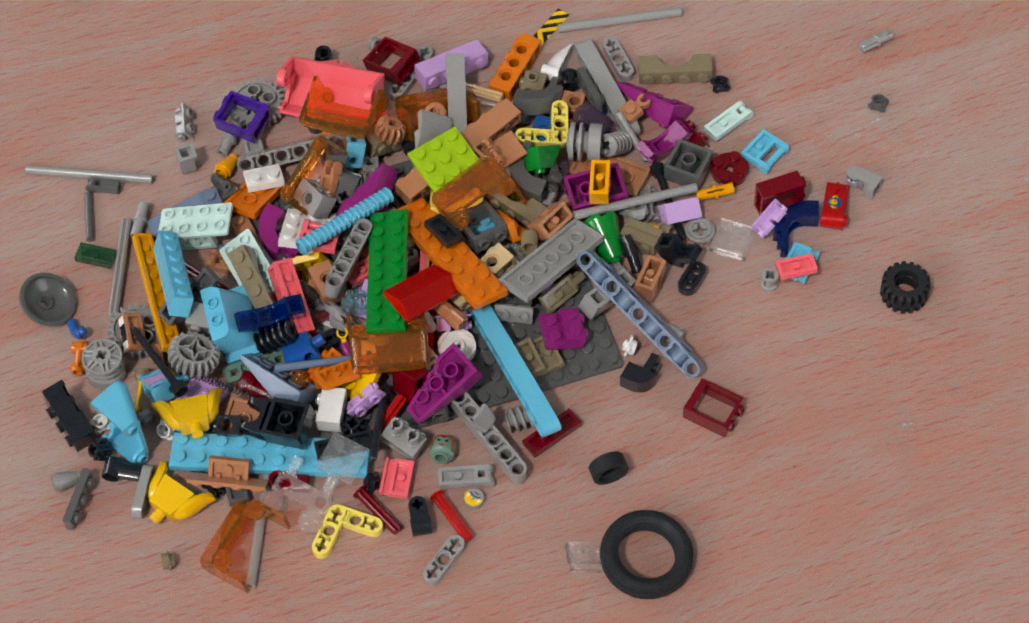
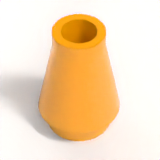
M231 153L215 165L214 173L220 174L223 180L229 178L236 166L238 157Z

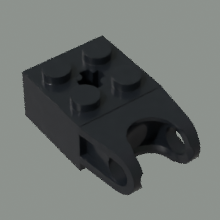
M273 397V399L250 398L247 404L249 407L260 412V414L254 421L240 423L238 428L241 432L268 443L304 450L316 416L310 404Z

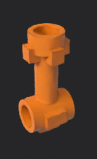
M76 341L71 344V352L75 354L74 364H70L72 375L81 376L83 371H85L81 359L82 352L88 345V342Z

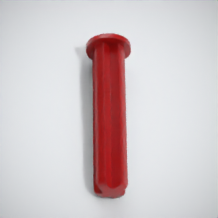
M398 394L385 411L382 432L407 402V398L402 394Z
M438 490L433 493L430 500L435 502L457 534L464 539V542L471 541L473 538L472 532L444 496V491Z

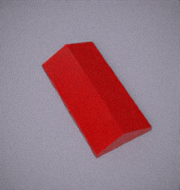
M433 264L383 291L382 294L403 319L409 322L456 296L458 291L451 273Z

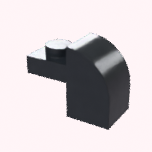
M662 233L654 247L666 262L683 268L685 263L694 264L702 251L699 244H684L678 234Z
M651 353L644 367L629 361L620 375V386L637 393L652 389L657 384V373L660 369L659 356Z

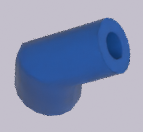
M76 319L67 321L69 331L74 338L82 339L83 336L87 335L86 328L84 326L78 327Z

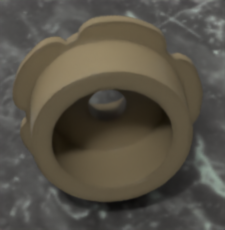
M169 551L161 554L163 570H171V566H175L174 555L169 554Z

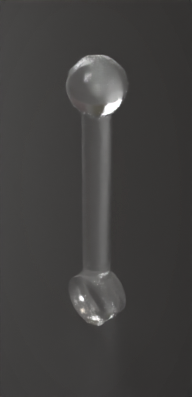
M241 379L238 383L241 388L247 387L273 399L269 393L247 384V381Z

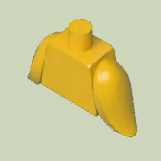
M212 389L208 394V399L207 394H201L169 401L170 405L165 401L159 400L151 403V406L158 412L168 427L180 431L184 436L191 434L192 438L199 439L203 436V431L210 429L209 424L217 419L223 389Z
M159 461L158 468L148 489L149 502L154 509L153 513L149 516L152 522L158 525L164 517L171 522L184 520L192 517L208 504L216 501L212 493L195 495L169 477L167 462Z

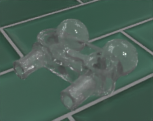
M294 455L286 471H280L271 488L272 490L264 495L262 500L263 507L266 512L272 515L283 513L287 508L288 499L305 507L306 510L302 511L299 515L298 525L303 532L314 534L323 526V517H325L334 500L332 493L340 479L329 474L323 487L319 490L304 483L296 477L304 460ZM281 480H288L291 486L284 490L280 488L279 482ZM318 498L324 499L326 506L321 509L317 508L314 503L315 500Z

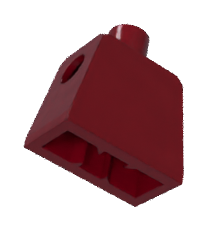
M406 360L399 365L392 363L388 368V372L393 375V389L398 394L406 397L407 403L410 404L418 389H421L427 379L426 376L429 372L410 360Z

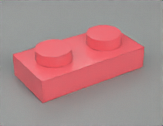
M813 253L775 261L780 281L815 274L818 271Z

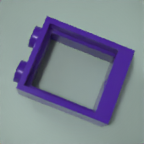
M230 90L229 94L224 97L220 109L215 112L213 121L217 129L255 144L272 113L269 105ZM235 105L256 112L246 130L226 122Z

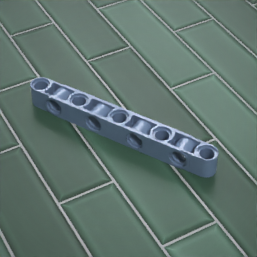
M583 251L577 255L576 261L578 266L676 367L690 378L701 376L705 372L703 361L596 252ZM586 255H589L591 259L589 264L585 262ZM613 281L617 284L615 292L611 289ZM639 309L644 313L642 319L637 314ZM666 336L670 338L669 346L664 343ZM693 363L697 366L696 373H693L691 370Z

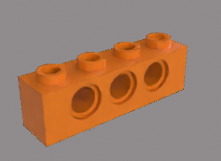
M521 32L520 36L515 38L511 51L506 53L503 64L498 66L495 77L490 79L488 87L503 92L504 99L507 98L511 102L516 90L519 89L521 76L524 77L526 70L531 69L541 52V39Z

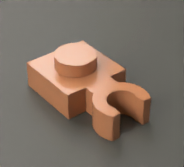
M643 93L637 97V101L634 102L630 99L617 110V112L622 111L629 125L644 114L642 109H647L651 105V100L641 102L645 99Z

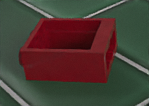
M386 36L363 59V63L368 71L384 73V80L398 86L415 69V64L422 62L415 48ZM391 53L401 57L391 69L380 65Z
M798 170L756 183L754 206L759 216L774 199H777L788 210L803 206L804 190L806 187L805 178L801 177Z
M701 378L683 408V418L725 437L728 431L732 432L737 416L741 417L744 412V398ZM705 395L733 407L724 424L696 411Z

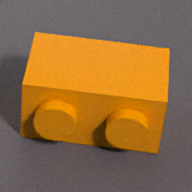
M591 160L590 204L609 205L610 160Z

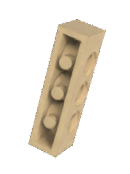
M499 242L495 246L490 247L480 259L495 277L496 273L505 274L517 265L514 255ZM492 263H496L495 266H492V267L489 266V265L492 264ZM459 292L456 296L447 300L448 303L459 311H467L471 307Z

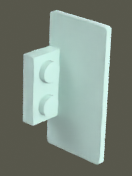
M229 202L163 209L158 231L177 233L182 251L217 248L218 240L215 236L229 234L233 204Z
M246 229L222 247L219 252L238 285L241 286L242 283L227 253L241 245L250 246L259 262V272L265 284L274 293L275 291L267 270L274 261L268 251L257 242L252 232Z

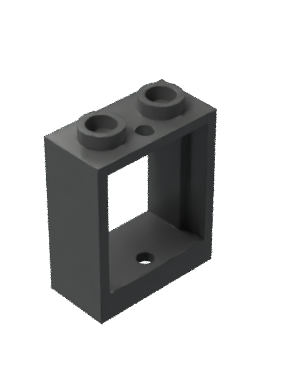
M485 199L476 206L452 214L455 229L463 236L464 240L476 254L509 238L506 222ZM489 217L494 223V227L478 235H475L469 228Z

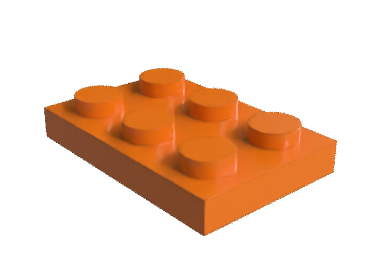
M244 182L224 203L231 202L233 204L232 212L256 219L262 213L267 203L271 204L286 189V182H284L285 186L248 193Z

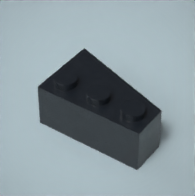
M60 380L44 389L42 394L48 407L45 410L50 419L54 418L57 421L55 425L58 431L65 433L66 437L64 438L69 447L73 446L79 452L89 446L91 442H94L93 438H96L95 431L82 410L80 411L74 402V397L67 392L64 381Z

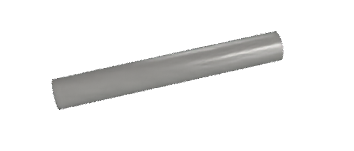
M622 111L618 112L615 116L624 131L632 138V143L643 162L647 161L639 152L640 148L637 146L640 143L639 139Z

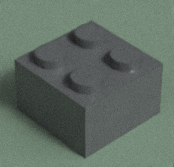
M679 138L664 165L665 180L681 186L696 183L699 190L712 165L713 151Z

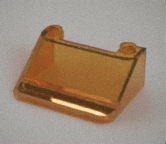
M314 75L299 116V121L302 126L362 139L367 136L377 123V120L386 112L389 100L383 90L379 89L370 110L334 103L333 91L325 87L320 78Z
M319 136L313 140L312 145L280 191L282 201L306 216L308 212L292 202L301 180L307 178L327 146L345 156L348 154V152L324 136Z

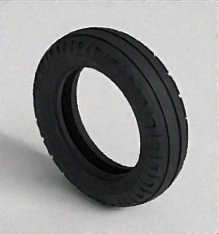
M637 510L619 517L606 530L600 546V561L605 575L618 590L634 598L657 599L673 593L686 581L693 565V547L687 532L672 517L653 510ZM637 531L655 532L663 536L672 546L675 563L667 573L657 578L635 576L623 566L619 558L618 547L623 539Z

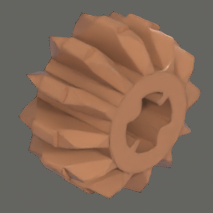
M384 115L377 120L374 133L377 134L378 139H382V142H387L389 145L391 143L397 145L398 142H402L407 127L404 125V121L399 120V117L395 118L393 115L390 117Z

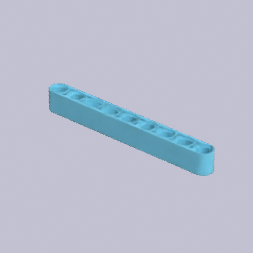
M490 304L478 310H472L471 316L477 329L540 436L543 438L560 431L561 425L558 417Z

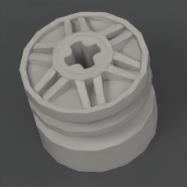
M571 122L566 142L569 161L574 160L575 153H577L578 161H581L583 153H587L588 162H591V160H601L600 144L603 124L590 123L589 130L585 131L583 122H580L579 130H576V122Z
M98 339L85 347L81 360L89 383L92 386L105 390L117 380L124 382L127 377V366L121 348L116 342L109 339Z

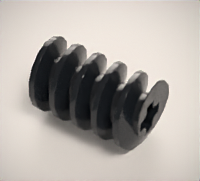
M286 319L285 322L272 325V328L266 327L265 330L261 329L259 334L254 333V344L260 353L267 354L275 351V349H280L282 346L293 344L296 341L297 332L293 322L290 319Z

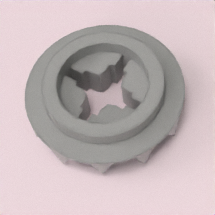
M705 218L692 219L685 226V235L688 241L691 240L694 244L701 243L703 245L704 242H710L715 234L713 223ZM698 227L703 232L702 236L697 232Z

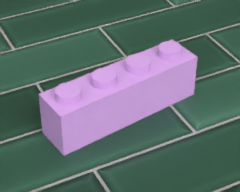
M474 40L415 64V79L425 91L447 82L446 53H464L466 75L488 66V52L478 40Z

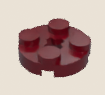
M737 151L720 154L712 160V178L718 184L732 182L734 187L745 181L748 175V163ZM728 167H731V168H733V172H730L729 170H726V169H727Z

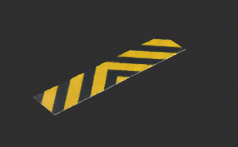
M558 8L533 37L541 39L542 46L557 30V24L563 23L569 14Z

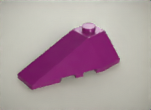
M616 82L618 88L634 102L637 101V97L642 93L645 99L641 102L651 100L650 107L642 110L653 121L660 123L659 126L667 129L675 120H681V117L685 119L693 110V106L679 100L663 98V95L659 93H647V89L628 82Z
M381 163L367 177V181L361 187L358 186L354 190L355 193L349 199L346 198L342 202L335 216H339L340 213H344L350 207L354 208L355 204H358L360 201L363 202L365 198L368 199L369 196H373L374 193H377L384 187H387L392 192L398 172L387 164ZM384 205V208H380L375 213L385 212L387 206Z
M454 343L438 356L432 371L427 374V379L421 389H418L407 407V411L418 424L461 396L484 377Z

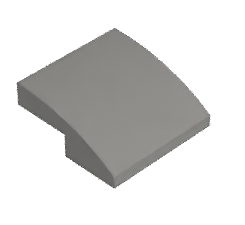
M423 109L417 112L419 129L414 132L415 148L451 129L452 118Z

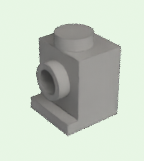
M192 142L175 147L177 161L182 174L197 170L195 163L198 162V158Z

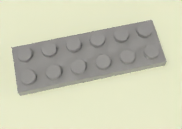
M573 219L500 277L498 281L509 292L528 303L577 263L576 258L580 252L592 251L604 241V236L583 222Z

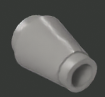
M79 470L56 472L55 475L51 476L54 490H60L61 492L77 484L80 472Z

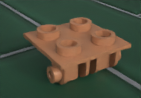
M511 130L493 142L487 137L481 141L483 148L480 151L487 156V161L495 173L528 154Z

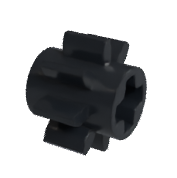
M356 414L350 417L346 416L345 423H341L343 435L366 431L364 419L359 420Z
M93 438L94 442H91L88 446L89 455L93 457L94 461H106L107 456H110L113 452L111 442L107 441V438Z

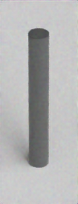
M85 192L86 241L92 242L94 241L92 193Z

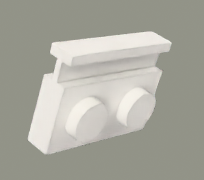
M279 164L243 171L248 193L285 186Z

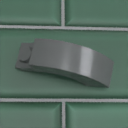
M552 76L549 86L542 90L529 91L517 89L513 98V104L521 111V115H540L551 112L552 103L556 100H561L563 96V86L559 84V77Z
M525 140L523 143L524 149L531 148L532 141ZM523 156L509 165L511 184L514 190L525 200L528 201L534 198L541 203L547 191V180L531 175L526 170Z
M209 266L204 267L190 285L194 302L203 303L200 290L212 286L216 287L221 280ZM166 301L157 312L169 326L178 324L186 319V317L169 316Z

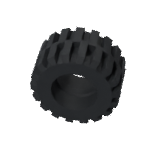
M902 261L901 264L896 262L893 266L890 265L887 271L884 272L881 282L880 296H882L883 303H886L888 308L892 307L894 312H897V310L901 311L900 314H905V312L910 314L913 313V310L919 311L920 307H923L928 299L931 285L930 277L925 269L921 270V266L919 264L917 266L914 265V262L909 264L906 261ZM907 284L913 287L914 290L904 291L899 289L897 285Z

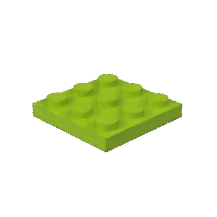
M456 127L449 129L407 153L408 158L436 197L485 170L482 162Z

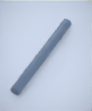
M352 355L282 363L275 364L274 369L275 372L330 366L347 360L353 363Z

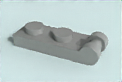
M490 464L438 468L439 489L475 486L493 487L495 485L494 478L492 477L494 467ZM478 474H484V477H478Z

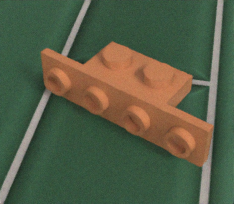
M213 455L209 457L208 473L189 472L186 478V483H191L194 486L211 485L213 488L230 487L233 490L249 489L252 492L266 491L268 486V480L249 478L250 459Z

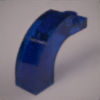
M807 200L794 203L786 207L788 209L786 211L787 214L778 223L775 221L772 241H777L776 249L780 250V257H787L789 235L793 230L803 226L818 227L819 201Z
M298 294L283 297L268 306L236 312L234 317L239 333L252 330L255 332L266 329V327H272L274 324L278 325L279 322H285L286 319L294 320L305 314L306 310L302 296Z

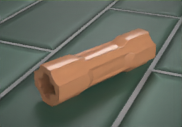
M447 301L433 308L456 331L468 320L467 316Z

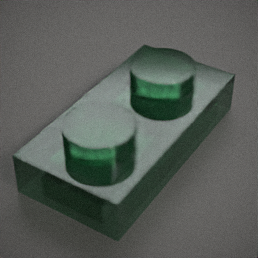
M81 242L74 258L76 262L111 269L117 251Z

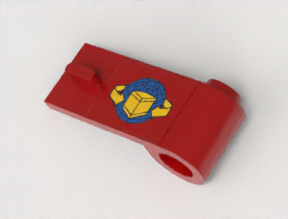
M827 182L820 227L838 230L847 227L848 216L845 215L849 185L840 184L839 182Z

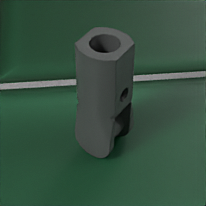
M89 177V184L85 187L86 191L91 193L119 194L121 183L120 181Z

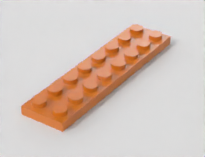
M424 198L396 209H408V236L428 256L432 263L451 273L457 291L475 310L508 295L507 288L498 281L495 275L463 241L447 249L424 227V221L438 215L430 209L431 206Z

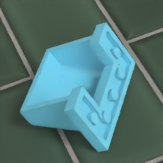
M243 285L230 290L213 286L200 290L212 342L220 347V350L225 354L227 364L231 365L241 362L240 357L243 354L263 355L254 344V333L259 334L260 329L254 306Z

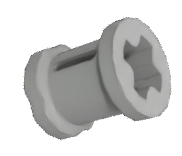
M771 267L764 269L761 275V288L764 291H775L777 289L779 273Z

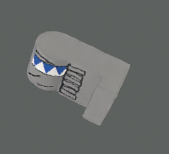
M859 166L848 168L846 175L847 185L852 188L857 187L866 192L865 197L872 200L881 187L882 178Z

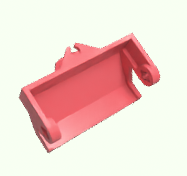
M291 56L277 74V86L287 87L285 99L279 106V113L293 115L296 118H308L316 122H328L331 125H344L347 128L367 129L372 122L379 95L384 90V73L357 69L345 60L343 63H339V59L315 61Z

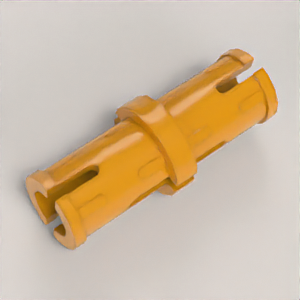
M732 182L718 186L714 184L709 188L698 190L696 197H698L699 201L711 198L719 199L720 196L734 194V186Z

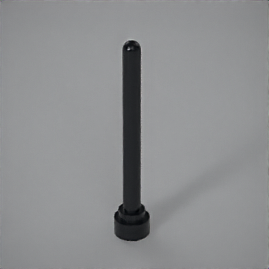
M657 162L649 167L651 168L650 173L657 179L661 191L668 189L664 178L663 163ZM672 198L665 199L666 204L673 202ZM681 222L673 223L682 241L685 240L686 235Z
M134 327L132 334L169 381L171 392L177 398L185 395L188 391L187 385L184 381L176 379L141 331Z
M385 385L378 388L385 392L386 395L378 403L369 455L371 462L377 460L386 403L392 397V389Z

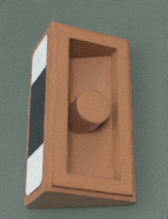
M123 313L118 318L124 353L144 350L132 334V329L137 327L145 337L141 313Z

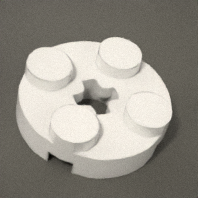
M459 329L452 332L449 330L439 338V355L454 343L456 346L458 344L461 345L460 350L470 361L474 358L476 342L473 335L467 330Z

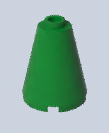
M605 211L606 215L600 216L598 213L585 220L584 224L604 236V241L596 247L603 260L608 264H613L617 261L621 263L624 254L622 243L619 239L621 236L616 212Z

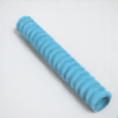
M384 187L382 190L374 193L373 196H369L368 199L365 198L363 202L360 201L358 204H355L354 208L350 207L349 210H345L344 213H340L339 216L330 219V222H325V225L322 224L320 228L317 227L315 231L312 230L310 234L307 233L305 236L297 239V249L301 254L306 255L307 251L311 252L312 248L316 249L317 246H321L322 243H326L327 240H331L332 237L341 234V231L344 232L346 228L349 229L351 225L354 226L357 220L365 219V216L369 217L370 214H374L375 211L384 208V205L387 206L389 202L392 203L394 196L391 190Z

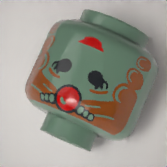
M448 435L435 436L432 439L429 450L431 459L438 464L451 462L456 450L455 440Z

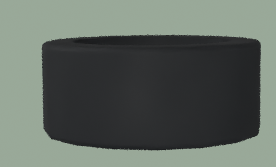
M613 451L594 459L588 469L594 483L605 485L622 478L628 472L629 467L623 453Z

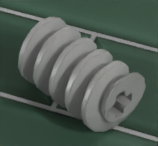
M624 131L602 134L600 154L606 157L626 154L632 148V138Z
M523 405L522 410L515 406L514 412L510 407L507 408L506 414L504 412L509 433H512L513 426L519 431L521 424L524 429H527V423L535 427Z

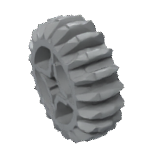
M188 331L187 334L181 332L180 336H175L174 340H171L167 352L171 368H176V373L182 372L183 377L186 374L190 375V378L193 376L200 378L201 375L207 377L209 373L212 374L218 367L221 357L220 347L212 342L211 336L205 337V333L200 335L197 331L195 333Z

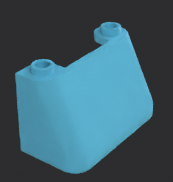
M117 380L91 402V405L97 412H101L111 421L108 425L111 431L108 435L105 433L103 438H107V441L111 442L113 449L128 462L144 464L149 458V450L128 386L123 381Z

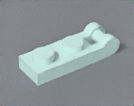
M738 101L706 124L704 131L715 141H718L745 120L751 119L754 112L750 108L747 109L742 101Z

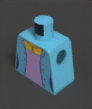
M171 368L169 369L176 379L184 382L189 380L188 375L183 377L181 372L175 373ZM160 369L139 376L144 393L153 403L159 400L166 402L175 397L171 392V384Z

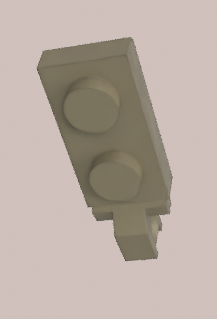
M576 271L573 274L568 273L538 297L547 313H552L578 291V284L586 278L582 271Z

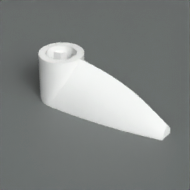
M573 44L560 50L547 64L542 65L541 73L547 74V81H551L552 76L559 77V82L561 81V73L567 67L573 50Z

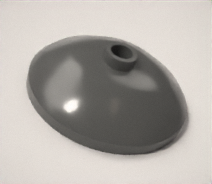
M44 272L30 276L23 283L19 292V301L24 313L32 321L42 326L54 327L61 325L72 316L75 310L76 301L72 288L64 279L52 273Z

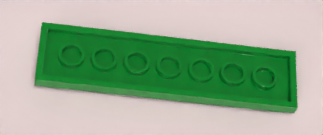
M408 209L370 214L372 230L369 234L366 333L370 336L406 331V321L382 293L407 279Z

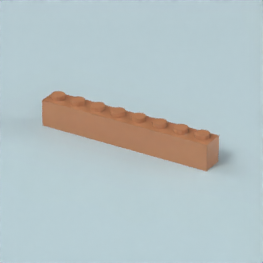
M505 98L503 101L497 102L489 112H484L476 122L470 123L461 135L470 147L475 146L480 150L483 148L481 145L483 138H490L493 142L520 123L521 111ZM415 167L412 168L408 175L399 178L395 184V193L406 204L424 198L432 192Z

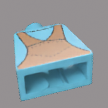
M342 128L341 141L347 154L346 169L355 173V168L362 167L366 142L360 128Z

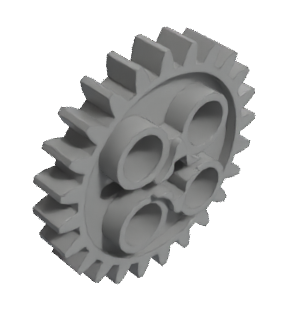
M250 78L249 83L242 81L243 86L237 84V90H231L269 105L272 115L266 124L268 127H271L270 122L277 123L276 118H282L281 113H279V106L284 101L285 94H283V90L279 89L277 84L273 85L272 80L267 83L266 78L262 82L257 78L256 82H253ZM235 105L230 118L234 119V122L239 123L242 127L246 125L248 128L256 112Z
M135 303L134 307L127 304L126 310L120 307V313L115 311L114 317H110V323H107L108 339L116 342L120 346L121 351H123L118 318L123 313H141L145 338L148 339L147 341L150 345L159 343L150 306L146 308L145 303L141 307H138L137 303ZM145 350L136 351L132 353H124L123 351L124 357H126L128 354H131V359H133L135 355H138L139 359H141L142 354H145L147 357H149Z

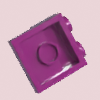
M561 308L558 313L539 314L538 321L546 350L583 348L585 341L588 340V330L583 329L584 315L579 313L578 308Z

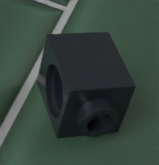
M217 415V421H214L213 431L217 436L239 437L243 435V432L238 427L245 420L240 415ZM232 423V428L224 431L225 425Z

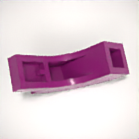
M675 120L661 135L652 140H642L637 146L640 148L639 152L650 164H654L671 154L679 138L687 141L694 133L683 120Z
M267 203L261 213L258 225L259 234L265 249L277 261L281 260L282 257L288 259L303 256L298 249L278 247L279 231L283 226L286 215L283 209Z

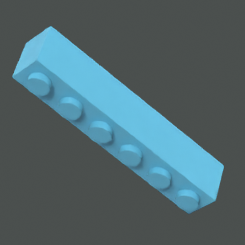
M158 231L153 250L169 316L188 318L194 298L178 235L172 231Z

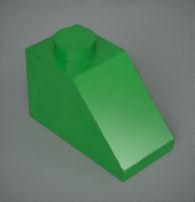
M560 145L535 146L525 149L528 153L524 156L526 170L528 172L534 171L535 174L546 173L545 169L554 166L561 149Z

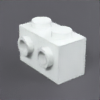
M334 387L326 391L322 389L321 394L318 393L317 405L319 407L318 411L315 410L316 416L314 419L318 430L341 432V423L344 420L348 399L346 389Z

